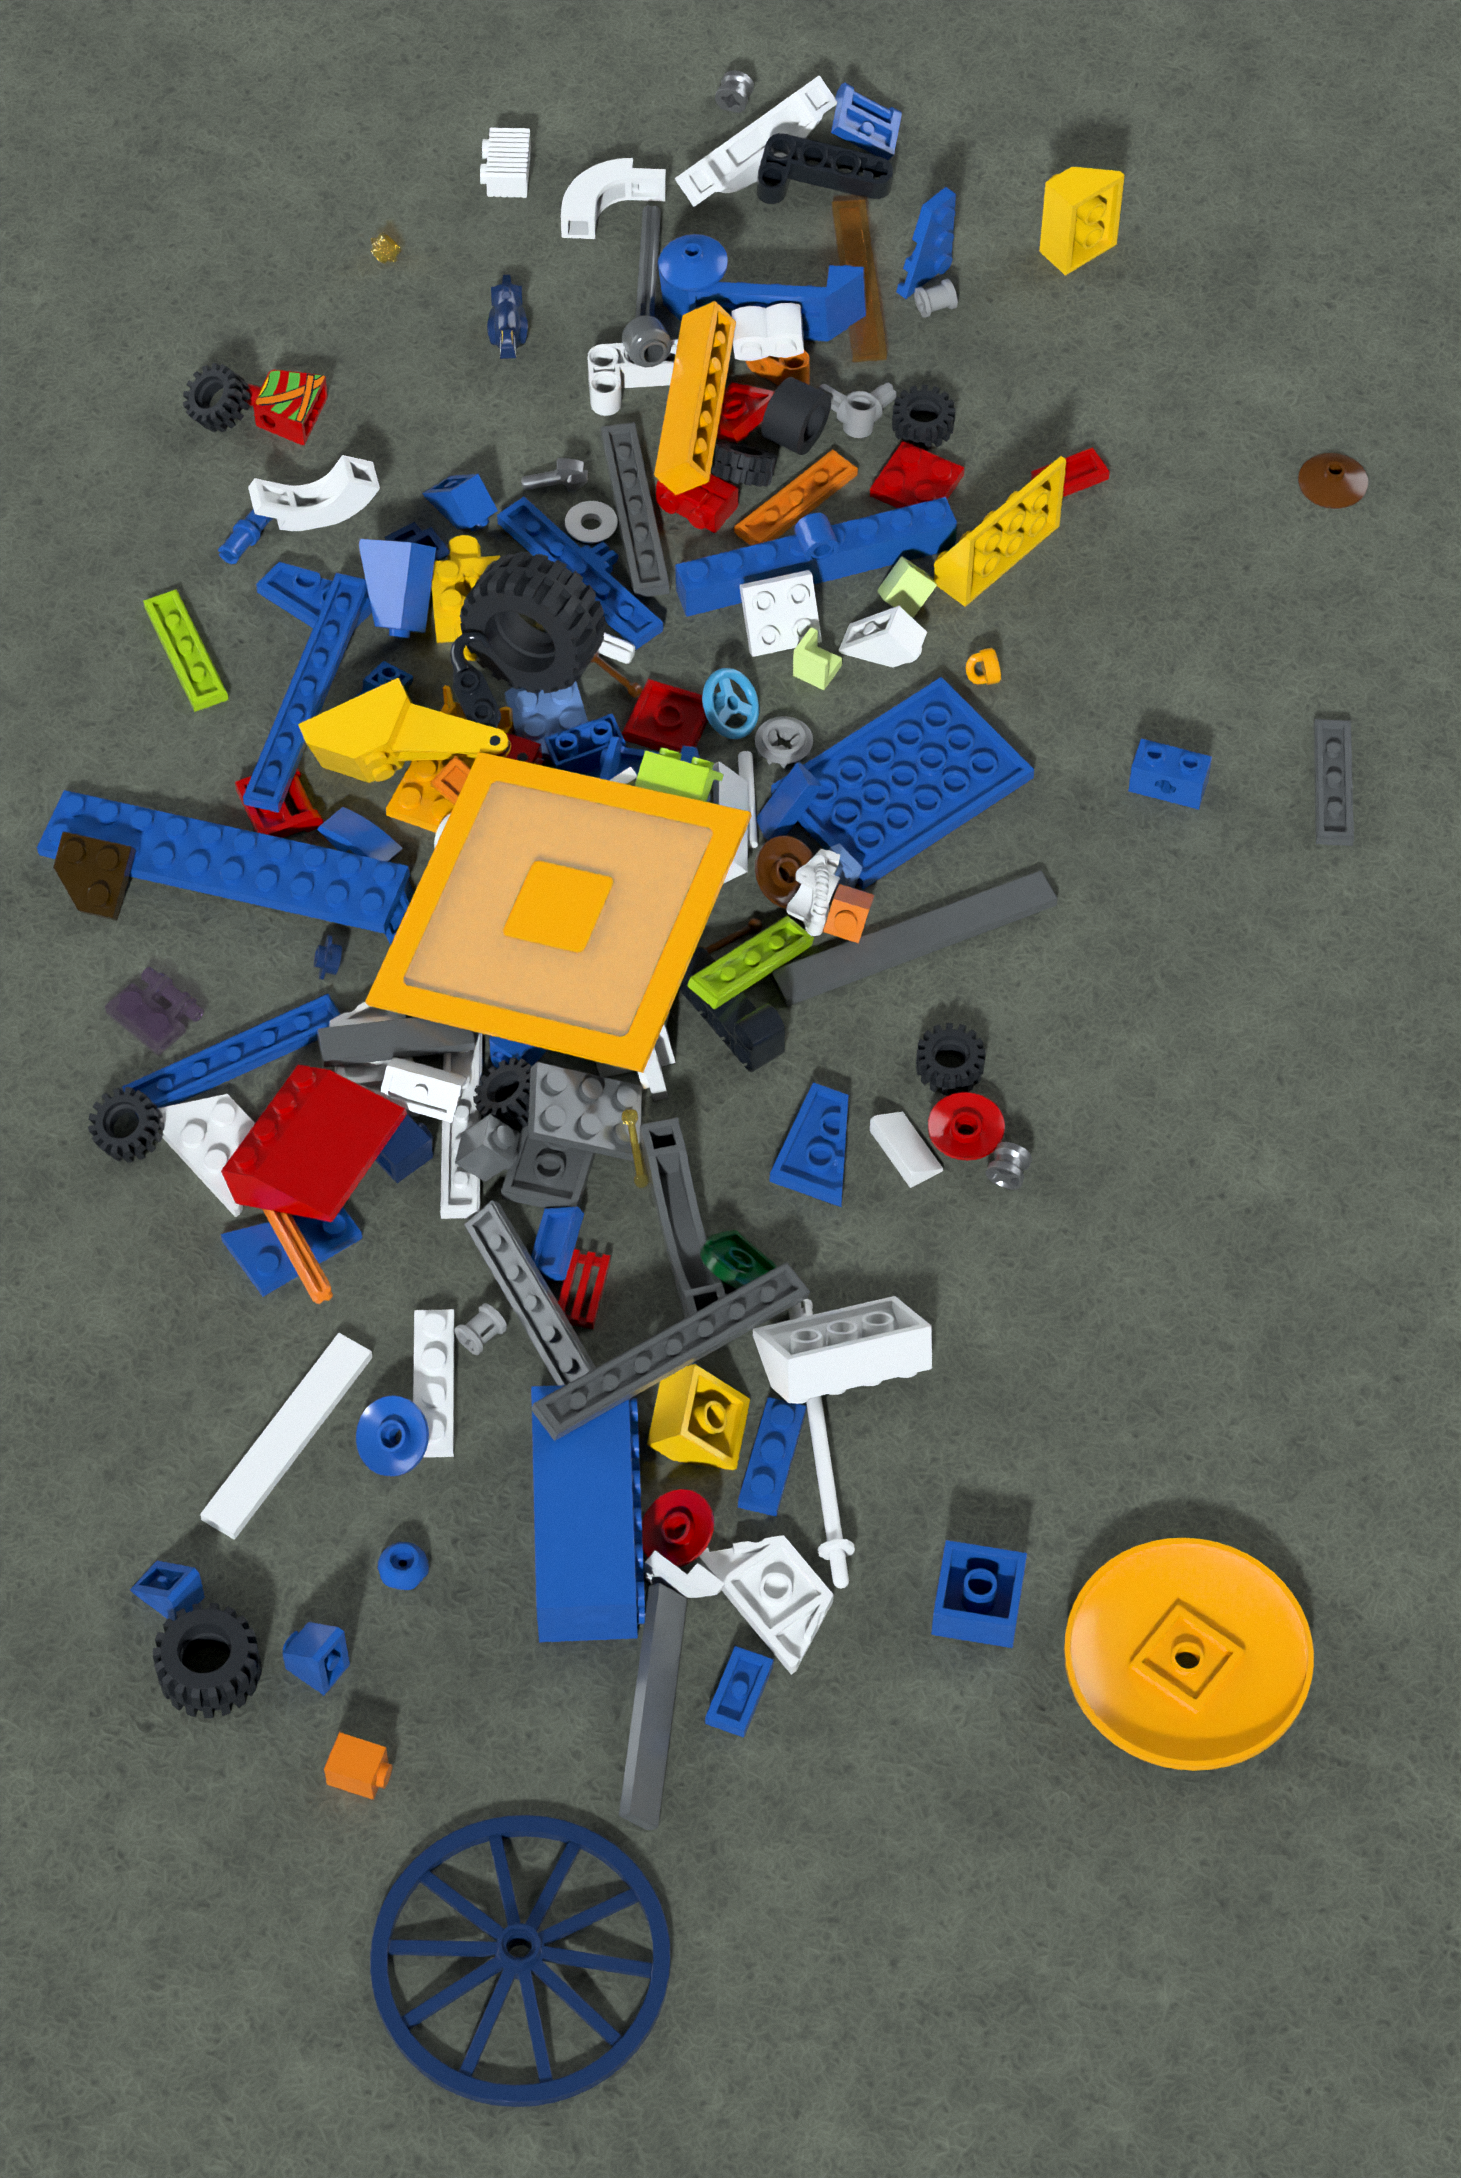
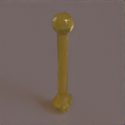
M626 1109L622 1113V1121L628 1125L636 1170L634 1184L639 1188H644L648 1185L649 1179L643 1171L635 1123L638 1121V1113L634 1109Z

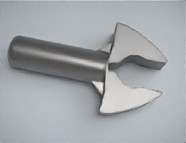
M557 458L556 470L523 476L521 483L525 490L563 484L568 492H574L587 483L588 470L583 471V461Z

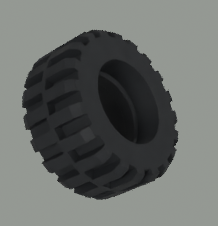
M530 552L516 553L515 556L514 554H507L493 561L487 566L465 598L460 612L462 634L478 632L486 636L491 643L489 649L485 648L480 642H471L466 645L471 654H476L477 662L482 668L487 667L492 671L491 675L499 681L502 678L509 682L508 686L515 689L523 687L530 693H540L541 690L544 693H552L572 686L575 681L580 679L601 647L604 640V632L606 631L603 608L600 601L595 600L596 593L590 585L586 586L582 582L583 577L576 571L572 573L565 568L566 564L559 560L555 562L548 560V556L543 554L531 556ZM518 613L537 621L548 634L530 626Z

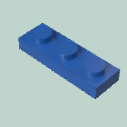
M770 1397L767 1398L738 1498V1508L777 1517L807 1406L788 1403L787 1401Z

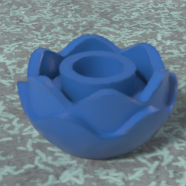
M397 1542L388 1546L382 1552L377 1568L381 1580L386 1586L399 1590H411L428 1575L429 1563L425 1552L419 1546L410 1542ZM402 1562H405L407 1564L405 1567L399 1566V1564Z

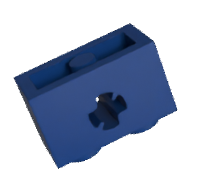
M1141 738L1131 767L1128 791L1199 810L1209 780L1212 756Z

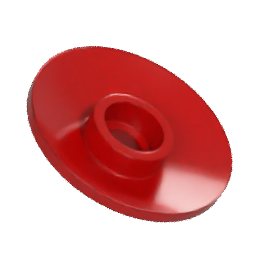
M961 1092L946 1096L933 1107L928 1118V1133L932 1143L943 1154L954 1159L968 1161L986 1157L995 1151L997 1144L1001 1143L1004 1137L1005 1121L1000 1109L990 1099L976 1093ZM967 1129L970 1130L972 1134L963 1135L959 1133V1131Z
M687 1489L673 1490L656 1499L648 1508L642 1520V1544L646 1556L649 1558L654 1551H657L677 1567L685 1566L697 1559L708 1546L714 1530L713 1511L706 1499L698 1493ZM686 1528L685 1533L679 1538L682 1530Z

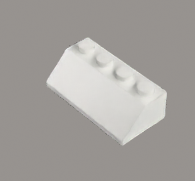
M896 1296L753 1329V1338L771 1388L788 1403H805L812 1397L825 1394L838 1395L844 1393L846 1389L858 1386H876L883 1380L896 1377L909 1378L915 1376L917 1372L932 1369L931 1325Z

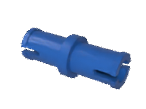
M252 509L244 520H239L234 525L233 533L218 549V552H220L219 556L229 564H236L247 548L259 541L261 531L273 518L257 515L254 513V509Z

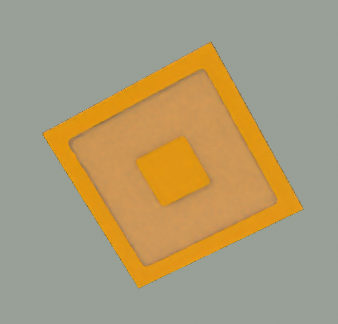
M478 752L365 1002L368 1006L643 1073L752 817L751 812Z

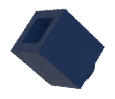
M407 1114L375 1161L396 1183H399L433 1158V1136L423 1123L416 1124Z

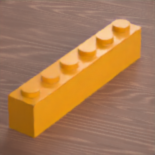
M716 301L682 316L654 476L675 495L709 482L736 326V321Z

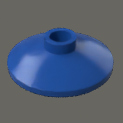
M699 234L685 235L673 240L663 249L659 258V269L663 279L672 287L683 291H700L715 285L722 279L728 267V258L724 247L715 239Z
M385 1396L371 1403L361 1415L356 1430V1445L362 1461L373 1472L383 1476H400L414 1469L425 1455L429 1441L428 1423L423 1412L414 1402L400 1396ZM401 1430L402 1438L398 1444L396 1442V1434Z

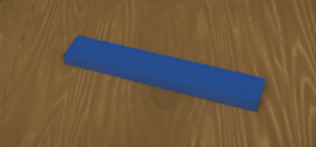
M326 994L122 1086L123 1092H125V1087L133 1088L136 1092L139 1090L157 1108L176 1105L317 1041L318 1028L329 1027L330 1020L341 1014L329 994Z

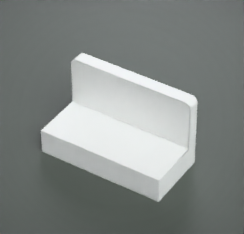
M393 1057L386 1067L380 1096L408 1111L453 1122L461 1090L466 1084L467 1077Z

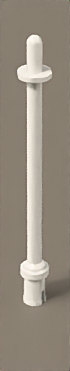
M803 1300L804 1308H801L800 1302L787 1309L790 1320L813 1315L811 1300ZM817 1396L810 1398L806 1404L827 1542L818 1547V1553L825 1560H830L834 1586L842 1589L849 1584L846 1557L851 1556L855 1548L854 1543L843 1539L822 1397Z

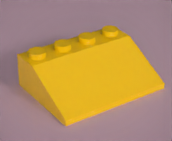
M1062 456L1056 459L1020 491L1013 492L1008 497L1006 503L1000 508L989 512L982 523L974 530L964 533L954 547L949 551H943L937 557L934 563V581L940 589L966 607L1059 527L1066 459Z

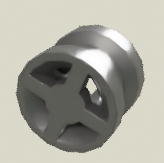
M740 71L726 72L721 80V86L715 94L717 105L723 110L735 113L744 111L748 103V97H750L754 89L752 79Z
M1001 1142L997 1144L993 1154L995 1161L989 1163L985 1172L986 1176L995 1185L1010 1190L1019 1189L1025 1178L1023 1171L1029 1168L1032 1156L1022 1146L1010 1142Z

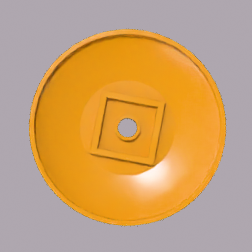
M1167 1538L1151 1541L1128 1549L1105 1563L1092 1575L1079 1592L1068 1618L1064 1639V1659L1068 1681L1075 1699L1090 1722L1103 1736L1127 1753L1146 1762L1178 1770L1197 1771L1224 1768L1248 1760L1269 1748L1284 1735L1299 1715L1309 1692L1314 1668V1649L1309 1625L1301 1606L1286 1584L1272 1570L1247 1553L1218 1542L1196 1538ZM1181 1653H1190L1197 1658L1198 1665L1194 1668L1186 1669L1181 1667L1175 1658Z

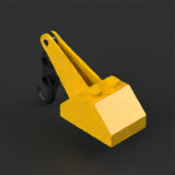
M468 632L457 637L451 646L450 658L453 665V689L467 720L413 704L400 679L396 678L298 724L307 745L323 768L370 783L389 779L394 775L395 771L403 767L405 761L452 760L455 756L459 759H476L478 752L506 757L511 750V743L506 733L497 728L501 720L500 710L485 677L466 660L463 653L465 646L471 642H480L485 648L489 649L491 643L488 638L478 632Z

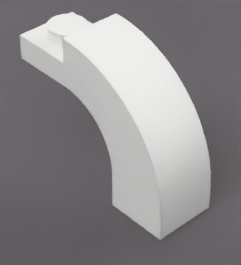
M622 158L605 161L585 170L572 181L564 194L561 207L562 238L595 239L597 219L600 213L613 203L624 200L665 201L666 169L633 168V158Z
M342 455L326 476L313 483L291 486L254 478L248 489L255 514L276 518L279 530L304 531L335 525L350 518L373 499L380 486L372 461Z

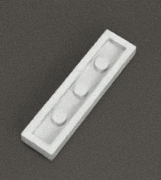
M454 1309L414 1310L413 1402L423 1412L429 1428L428 1446L423 1457H454Z

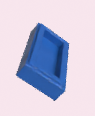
M579 1207L544 1209L531 1258L545 1281L566 1279L584 1213Z

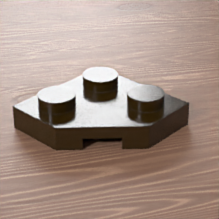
M62 832L53 868L78 911L117 921L136 849L132 846Z

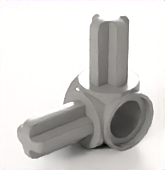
M890 383L878 386L871 393L856 391L847 396L826 384H821L818 390L830 395V409L837 412V419L843 423L844 432L854 438H864L871 435L874 423L882 416V409L890 404L897 395V392L893 390V385Z

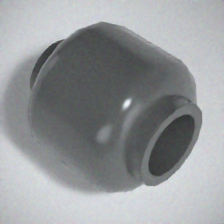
M649 315L639 316L631 320L622 333L623 346L630 359L638 366L644 368L657 366L668 357L671 351L672 342L663 324L655 317Z

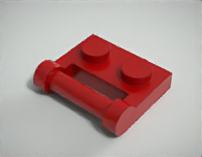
M298 768L289 787V792L299 811V814L294 816L290 815L285 802H283L279 813L244 805L243 796L251 776L235 781L237 794L255 832L284 838L301 831L310 832L316 830L323 824L324 821L319 811L313 808L301 784V773Z

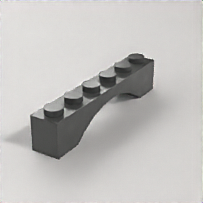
M677 1117L640 1125V1149L684 1317L687 1318L726 1295L721 1280L706 1267L700 1256V1250L706 1242V1236L694 1192L687 1151Z

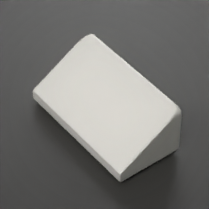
M903 1111L876 1115L870 1119L871 1134L910 1188L943 1171V1167Z

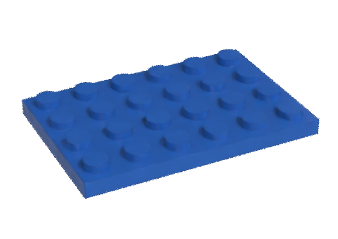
M940 677L803 765L823 787L797 822L824 850H829L830 847L840 843L863 867L857 884L862 889H865L1034 778V769ZM787 776L771 785V795L775 793Z

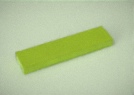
M177 589L144 600V608L194 712L227 701L228 694Z
M785 916L691 976L687 986L713 1009H716L807 950L812 945L814 937L809 935L807 931L789 916Z

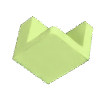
M901 556L878 588V593L885 602L893 607L900 606L913 618L933 592L937 583L930 574Z
M811 627L794 649L793 676L825 690L841 668L842 658L818 647V630Z

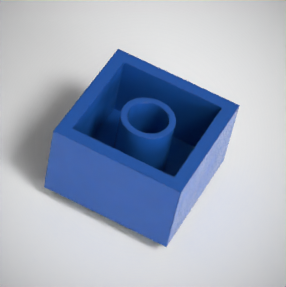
M946 1540L931 1635L1013 1648L1027 1553Z

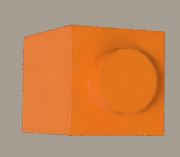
M839 884L823 932L859 943L874 895Z
M339 1732L324 1767L326 1783L329 1786L374 1800L378 1788H386L392 1773V1764H389L386 1747Z

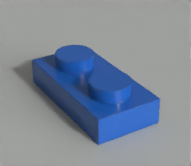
M735 1646L706 1714L705 1724L744 1738L773 1669L774 1659Z

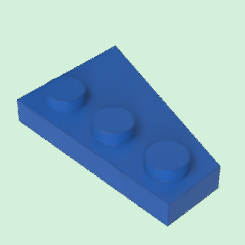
M947 187L922 205L912 238L917 245L912 255L905 260L903 269L908 272L904 283H899L896 293L905 299L915 292V288L922 287L938 273L944 274L952 264L956 194Z
M279 562L256 584L258 594L313 628L332 581L321 578L318 572ZM369 595L354 630L372 613Z
M812 1083L770 1172L769 1182L841 1207L848 1094Z
M343 1207L332 1222L297 1215L292 1216L319 1264L362 1239V1232ZM270 1222L221 1234L222 1242L262 1297L299 1276Z

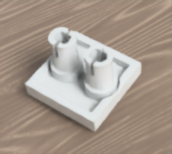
M809 570L739 585L749 651L753 657L796 648L811 627L818 630V643L822 642L813 577Z

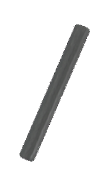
M647 205L642 212L636 318L647 315L655 316L661 210L658 206L651 207Z

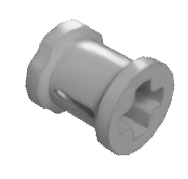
M944 279L941 281V284L927 289L923 287L915 288L916 306L923 318L929 317L931 312L946 307L949 309L957 308V294L949 279Z
M483 1303L479 1307V1313L465 1325L459 1324L454 1332L459 1342L474 1355H479L483 1352V1345L497 1333L503 1334L507 1330V1324L497 1310L491 1305Z

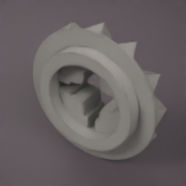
M780 716L767 720L758 728L755 735V745L759 757H764L769 765L778 763L784 769L787 764H796L804 757H809L813 746V736L809 727L802 721L793 717ZM777 735L785 742L790 741V749L785 748L783 745L778 746Z

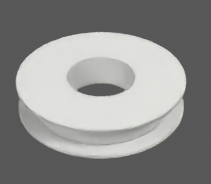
M598 501L581 502L573 506L565 517V527L568 533L573 538L590 544L609 538L615 532L618 524L617 515L610 506ZM587 519H596L601 523L600 527L594 530L585 529L581 524Z

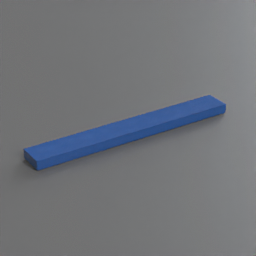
M340 573L335 574L244 793V805L277 813L280 812L307 746L298 724L320 714L368 597L366 579Z

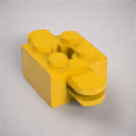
M460 535L451 539L447 546L450 550L447 560L434 561L431 590L437 643L454 642L457 637L462 635L460 612L464 605V600L487 566L500 558V555L481 557V549L477 539L468 535ZM465 646L463 653L466 660L477 661L476 654H471L467 646Z

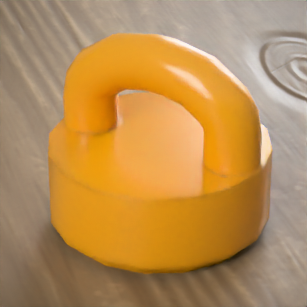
M993 648L980 650L979 653L973 654L968 658L966 674L973 684L986 683L991 685L1000 682L999 662ZM977 662L981 663L983 675L978 676L975 673L974 667Z

